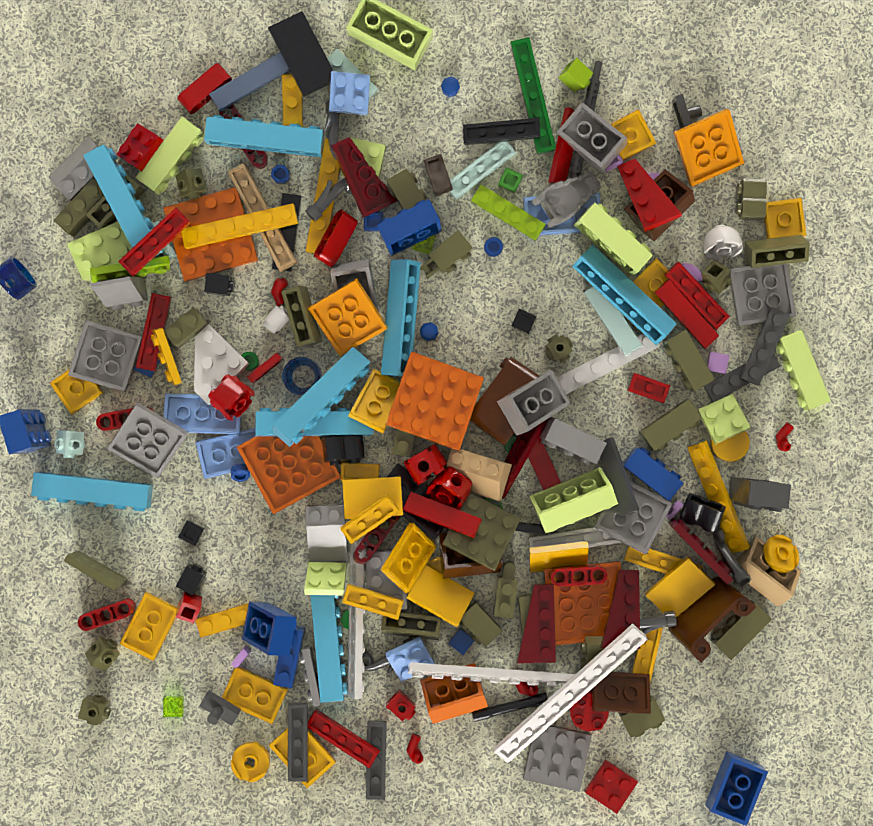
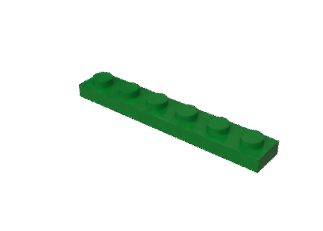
M530 38L511 41L510 45L528 118L539 117L541 138L533 139L536 153L539 155L555 151L556 146Z

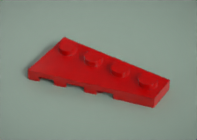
M636 159L617 166L645 232L682 217L681 212Z

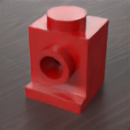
M400 689L386 702V708L391 710L402 722L405 719L410 720L416 713L414 710L416 704ZM403 705L406 707V709L404 711H400L399 706Z

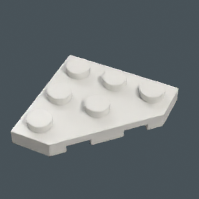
M207 324L195 337L194 391L210 405L211 399L208 398V394L221 384L222 378L227 374L238 376L249 363L210 324Z

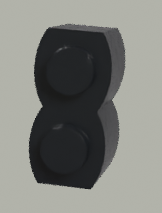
M363 435L328 437L322 440L324 463H330V466L341 465V461H348L349 464H358L360 460L365 458Z
M689 493L680 519L684 520L688 525H699L707 532H717L726 506Z

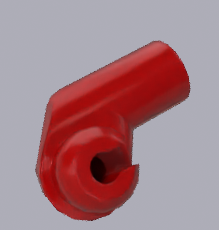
M277 278L271 289V294L277 307L285 304L281 292L283 288L288 286L285 278Z
M787 422L776 434L777 447L784 452L789 451L791 448L787 436L794 429Z
M520 681V684H515L520 694L534 696L538 693V687L527 685V682Z
M413 733L406 751L412 762L420 764L424 759L418 748L421 736Z

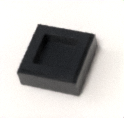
M519 308L511 326L529 334L536 316Z
M187 520L178 538L196 546L205 528Z

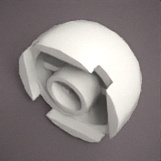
M717 225L705 235L703 240L704 254L707 259L723 260L721 257L723 255H730V258L735 257L743 250L742 238L735 228Z

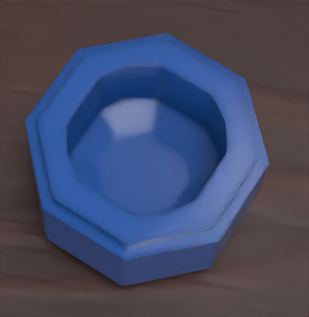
M451 76L444 78L441 89L444 95L452 97L457 95L460 85L458 80Z
M277 164L272 168L271 177L276 184H285L290 180V171L285 165Z
M431 322L424 323L420 329L421 338L426 341L435 340L439 334L437 326Z

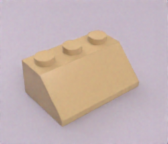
M451 449L447 467L455 468L457 472L472 481V493L501 502L512 464L463 449L459 451Z
M755 536L749 544L750 548L744 550L737 561L751 577V581L748 584L779 607L793 597L801 571L797 567L787 573H779L773 570L764 557L763 549L765 543Z

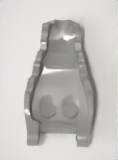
M588 171L578 178L574 177L552 184L533 199L532 203L535 206L539 204L542 206L550 218L546 224L551 228L573 217L588 199L602 187L596 175Z

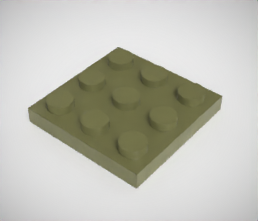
M470 493L460 511L481 518L482 521L475 537L472 538L450 529L443 545L495 571L521 518Z

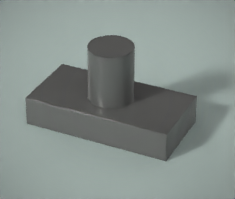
M683 94L675 96L672 100L680 129L692 124L691 119L702 116L700 105L687 108Z
M208 690L199 705L210 712L207 721L212 725H216L221 719L232 726L241 712L240 708Z

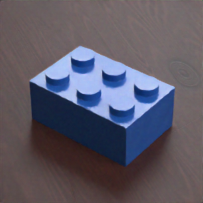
M429 199L426 201L421 200L414 207L408 210L403 209L396 216L385 218L377 225L391 256L442 232L440 219Z
M19 409L0 415V428L9 454L30 453L51 446L50 441H52L50 432L46 431L44 425L46 418L43 412L36 409Z
M249 601L242 640L267 655L289 656L290 649L293 646L292 639L297 625V617L271 603Z
M726 751L705 805L710 812L747 826L768 771L758 763Z

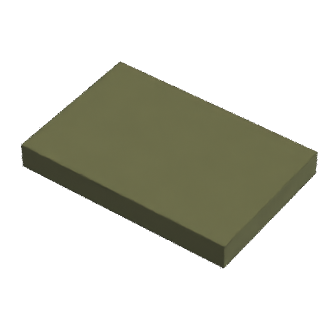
M79 550L68 554L64 559L67 564L112 590L124 586L128 580Z

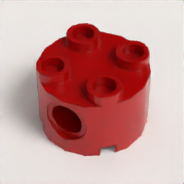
M227 374L222 378L221 384L216 389L210 391L208 398L211 399V406L219 410L227 420L231 421L234 420L233 416L238 418L248 409L252 403L250 397H254L255 393L253 389L241 382L237 376Z
M436 443L403 462L414 482H417L418 485L431 477V473L437 475L447 468V461ZM424 461L429 464V468L424 465Z
M449 466L436 475L427 489V495H430L429 499L460 510L472 491L471 486L473 483L469 478H465L461 473L457 472L455 468Z
M592 690L568 709L574 725L584 731L601 730L609 716V712L592 711Z

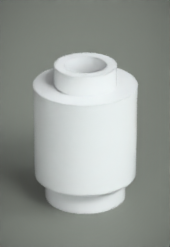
M282 305L280 307L275 306L264 319L263 325L273 334L280 331L289 321L286 308Z

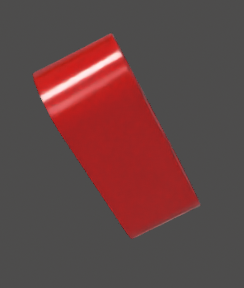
M216 63L182 91L177 100L192 115L211 100L209 95L211 92L232 81V77L219 63Z
M342 209L337 211L318 244L314 257L327 266L333 267L353 234L358 220Z
M133 408L101 414L96 419V425L102 431L120 429L124 423L122 420L123 415L126 413L129 415ZM106 417H108L111 420V424L109 427H106L104 425V419Z
M596 564L554 567L549 574L552 583L559 587L603 584L608 576L607 571L602 566ZM595 570L602 571V576L599 579L593 578ZM576 571L583 572V577L580 580L573 578ZM557 572L564 574L561 581L554 580V575Z
M125 598L88 611L78 618V626L83 631H90L124 619L134 613L136 604L132 599ZM122 604H126L129 607L128 612L122 610ZM104 610L110 612V619L104 616ZM87 616L92 619V625L87 624Z

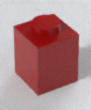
M184 591L177 605L175 618L194 624L201 610L202 596L191 595Z

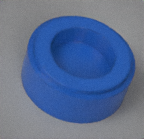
M496 237L487 239L484 244V251L490 257L500 255L503 250L502 241Z
M245 464L234 465L230 470L231 478L234 481L243 482L250 477V471Z

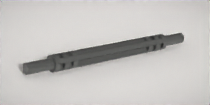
M595 61L592 78L589 79L591 82L588 85L584 102L593 111L595 110L600 86L601 61ZM575 150L569 172L571 174L570 178H578L581 175L584 161Z

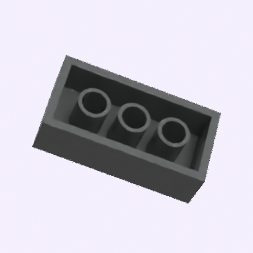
M730 478L729 497L734 501V504L749 509L761 510L763 508L775 512H782V508L789 509L790 484L769 480Z

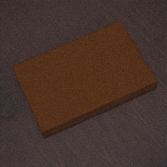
M610 672L592 688V711L651 714L650 674Z

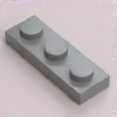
M312 645L304 646L302 652H300V660L302 664L305 663L304 679L306 683H309L310 688L307 691L308 699L313 702V707L320 706L322 703H320L319 682Z

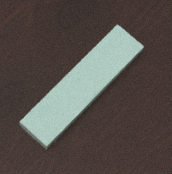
M508 141L498 142L450 180L453 190L449 192L457 201L517 152Z
M594 287L584 292L624 356L642 347L633 330L615 306Z

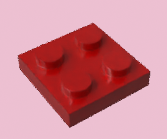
M137 123L125 142L120 146L116 155L142 172L164 140Z
M605 759L586 787L585 793L618 814L638 781Z

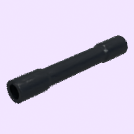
M545 692L529 696L525 699L473 711L474 722L529 707H538L548 698Z

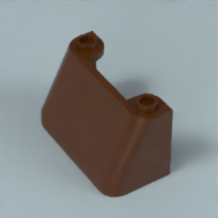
M505 357L499 365L502 368L475 404L470 418V422L503 446L513 435L514 431L497 401L539 377L537 373L513 357L509 359Z
M721 577L713 578L712 580L715 585L676 617V626L668 627L671 635L700 663L711 652L710 644L704 637L731 610L738 616L745 617L756 608L746 596L730 583L727 585Z

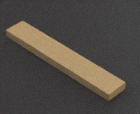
M244 162L228 171L249 213L269 209ZM280 228L260 232L280 272L298 263Z

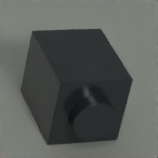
M206 273L204 292L230 297L231 292H234L235 281H232L233 278L229 275Z
M189 564L184 569L176 587L194 595L197 593L207 572L203 571L204 568L199 564Z

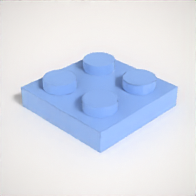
M331 71L329 112L367 115L370 75Z
M417 637L385 652L387 660L401 682L413 677L412 674L408 673L410 662L435 664L421 637Z

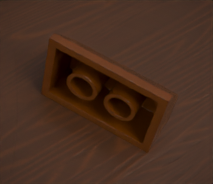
M666 169L654 179L681 214L695 202L693 190ZM631 202L624 208V211L637 227L653 241L677 220L675 219L645 232L633 203Z
M448 533L439 534L443 579L500 573L503 564L502 558L494 571L444 546L443 542Z

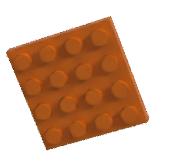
M236 187L163 208L165 216H167L177 207L191 222L186 228L245 215ZM182 232L173 239L185 282L204 277L206 273L215 274L259 261L251 235L190 249L184 247Z
M411 351L385 425L459 451L484 377Z
M278 436L254 437L237 446L240 455L273 515L341 478L335 466H330V463H324L323 444L319 436H304L299 443H293L290 447Z
M620 561L587 564L600 565L607 571V580L603 584L564 587L554 585L555 645L584 643L585 636H604L618 570L621 569ZM553 568L544 569L545 584H553L549 577L550 571ZM595 570L593 578L599 579L602 576V571ZM576 571L573 578L580 580L583 577V572ZM557 572L554 575V580L561 581L564 574Z

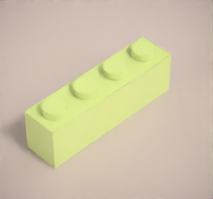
M182 116L161 143L143 171H140L135 178L157 195L160 192L163 193L169 185L168 181L179 173L181 164L190 159L191 151L195 146L198 147L203 142L204 134Z
M798 330L780 337L776 351L783 357L782 365L784 370L789 372L791 377L789 382L792 389L796 390L798 394L797 402L799 406L803 407L804 410H810L830 402V397L803 331Z

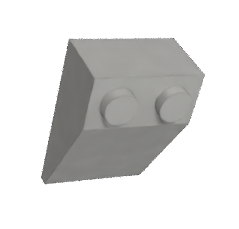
M583 102L557 131L561 138L601 174L627 145L626 136Z
M369 259L337 264L331 267L330 274L334 291L358 279L379 312Z
M124 277L90 283L91 288L105 307H112L113 310L123 309L124 304L130 303L131 307L143 305L142 301L148 300L144 278Z
M552 370L547 371L497 401L516 436L530 431L571 404Z
M344 504L307 505L305 507L310 562L348 561L347 538L340 530V527L346 523Z

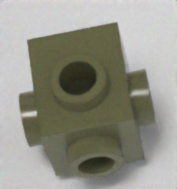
M201 168L184 169L175 175L181 198L198 199L202 193L207 191L206 181L204 180Z
M713 260L701 273L703 285L710 292L714 291L720 294L731 283L729 268L716 260Z
M556 334L547 340L548 344L545 345L546 350L544 352L549 360L553 359L554 362L559 360L562 363L570 358L569 353L573 352L571 349L573 344L568 337L565 338L564 335L558 337ZM558 344H561L563 346V350L561 352L557 351L556 346Z
M99 636L85 655L91 666L106 671L120 653L115 641Z
M88 695L82 700L78 719L86 720L90 725L101 724L110 716V701L105 700V697L100 695Z

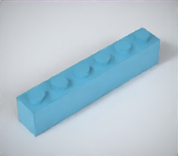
M213 115L206 118L204 140L207 145L322 157L324 133L317 126L303 128L299 124L285 126L275 121L267 124L257 119H252L250 122L243 121L239 117L224 119L221 115Z
M103 144L83 156L133 248L154 228V225L149 217H145L143 213L145 208L141 201L136 200L134 196L136 191L133 185L127 183L125 179L127 174L121 165L118 166L116 162L118 157L115 151Z
M594 245L572 266L655 345L660 343L677 324Z
M409 259L391 260L385 322L388 329L385 330L381 375L402 377L411 351L413 352L421 262Z
M352 347L273 424L272 432L289 447L293 443H299L304 437L303 433L307 430H312L317 424V420L321 416L325 417L331 410L330 407L334 403L338 404L344 397L343 394L347 390L351 391L356 386V381L360 377L363 379L369 373L370 361Z
M259 408V411L255 412V437L277 436L272 432L273 424L289 408H279V411H271V408ZM337 408V411H329L325 417L321 416L317 420L315 427L312 430H307L303 435L371 436L373 435V428L348 417L350 413L349 408Z
M35 472L33 474L31 496H38L37 500L49 501L50 498H57V502L61 503L75 500L76 504L88 505V502H93L97 507H107V504H111L116 509H126V506L133 507L134 511H145V508L151 507L153 484Z
M310 595L320 703L344 701L345 694H348V686L343 681V675H346L345 663L342 664L341 656H344V645H340L339 638L343 636L342 625L338 626L341 610L340 606L336 605V599H339V595Z

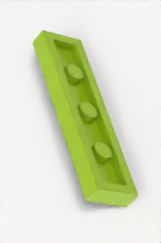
M483 185L479 186L471 199V202L534 241L538 239L546 226L545 223Z
M169 256L153 258L135 276L145 277L147 274H163L170 271ZM121 264L90 268L92 283L133 277Z

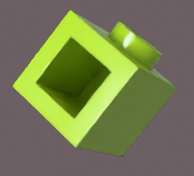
M575 58L566 65L558 78L575 93L580 89L584 90L591 81L589 79L593 72L578 58Z

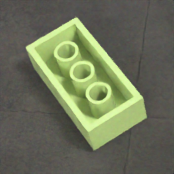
M361 0L346 27L349 36L414 71L433 39L432 29L378 0Z
M596 203L592 204L573 225L629 276L638 273L653 256L650 253L651 249L644 243L640 244L635 239L636 235L630 230L626 231L616 217L609 216L606 213L607 209L600 203L598 205Z
M118 221L67 243L81 278L88 282L92 281L90 268L120 264L118 261L132 249Z
M601 467L529 496L545 533L556 531L560 527L573 524L580 519L590 517L597 512L610 509L618 504L613 487Z

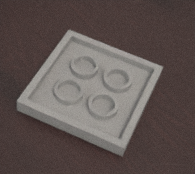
M788 264L756 268L746 266L729 269L737 326L764 322L771 307L789 314V318L796 317Z
M86 320L68 375L126 392L142 337Z
M137 402L107 449L158 478L187 437L188 431Z
M629 481L639 510L620 517L617 505L612 506L610 509L602 511L594 528L646 555L673 503Z
M550 725L530 743L523 780L580 792L592 735Z

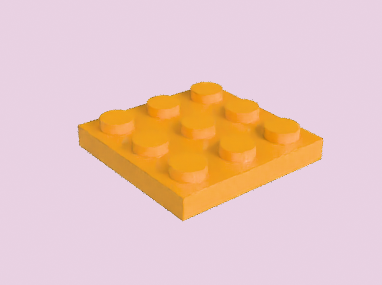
M724 109L674 131L688 183L692 187L744 164L729 109Z
M358 279L353 280L308 308L339 356L348 352L352 347L355 348L388 329L387 324Z

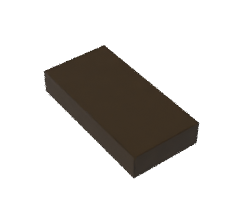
M439 154L423 160L435 196L452 191L453 187L442 155Z

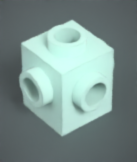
M57 430V438L54 443L56 453L63 454V458H75V455H83L85 447L84 432Z

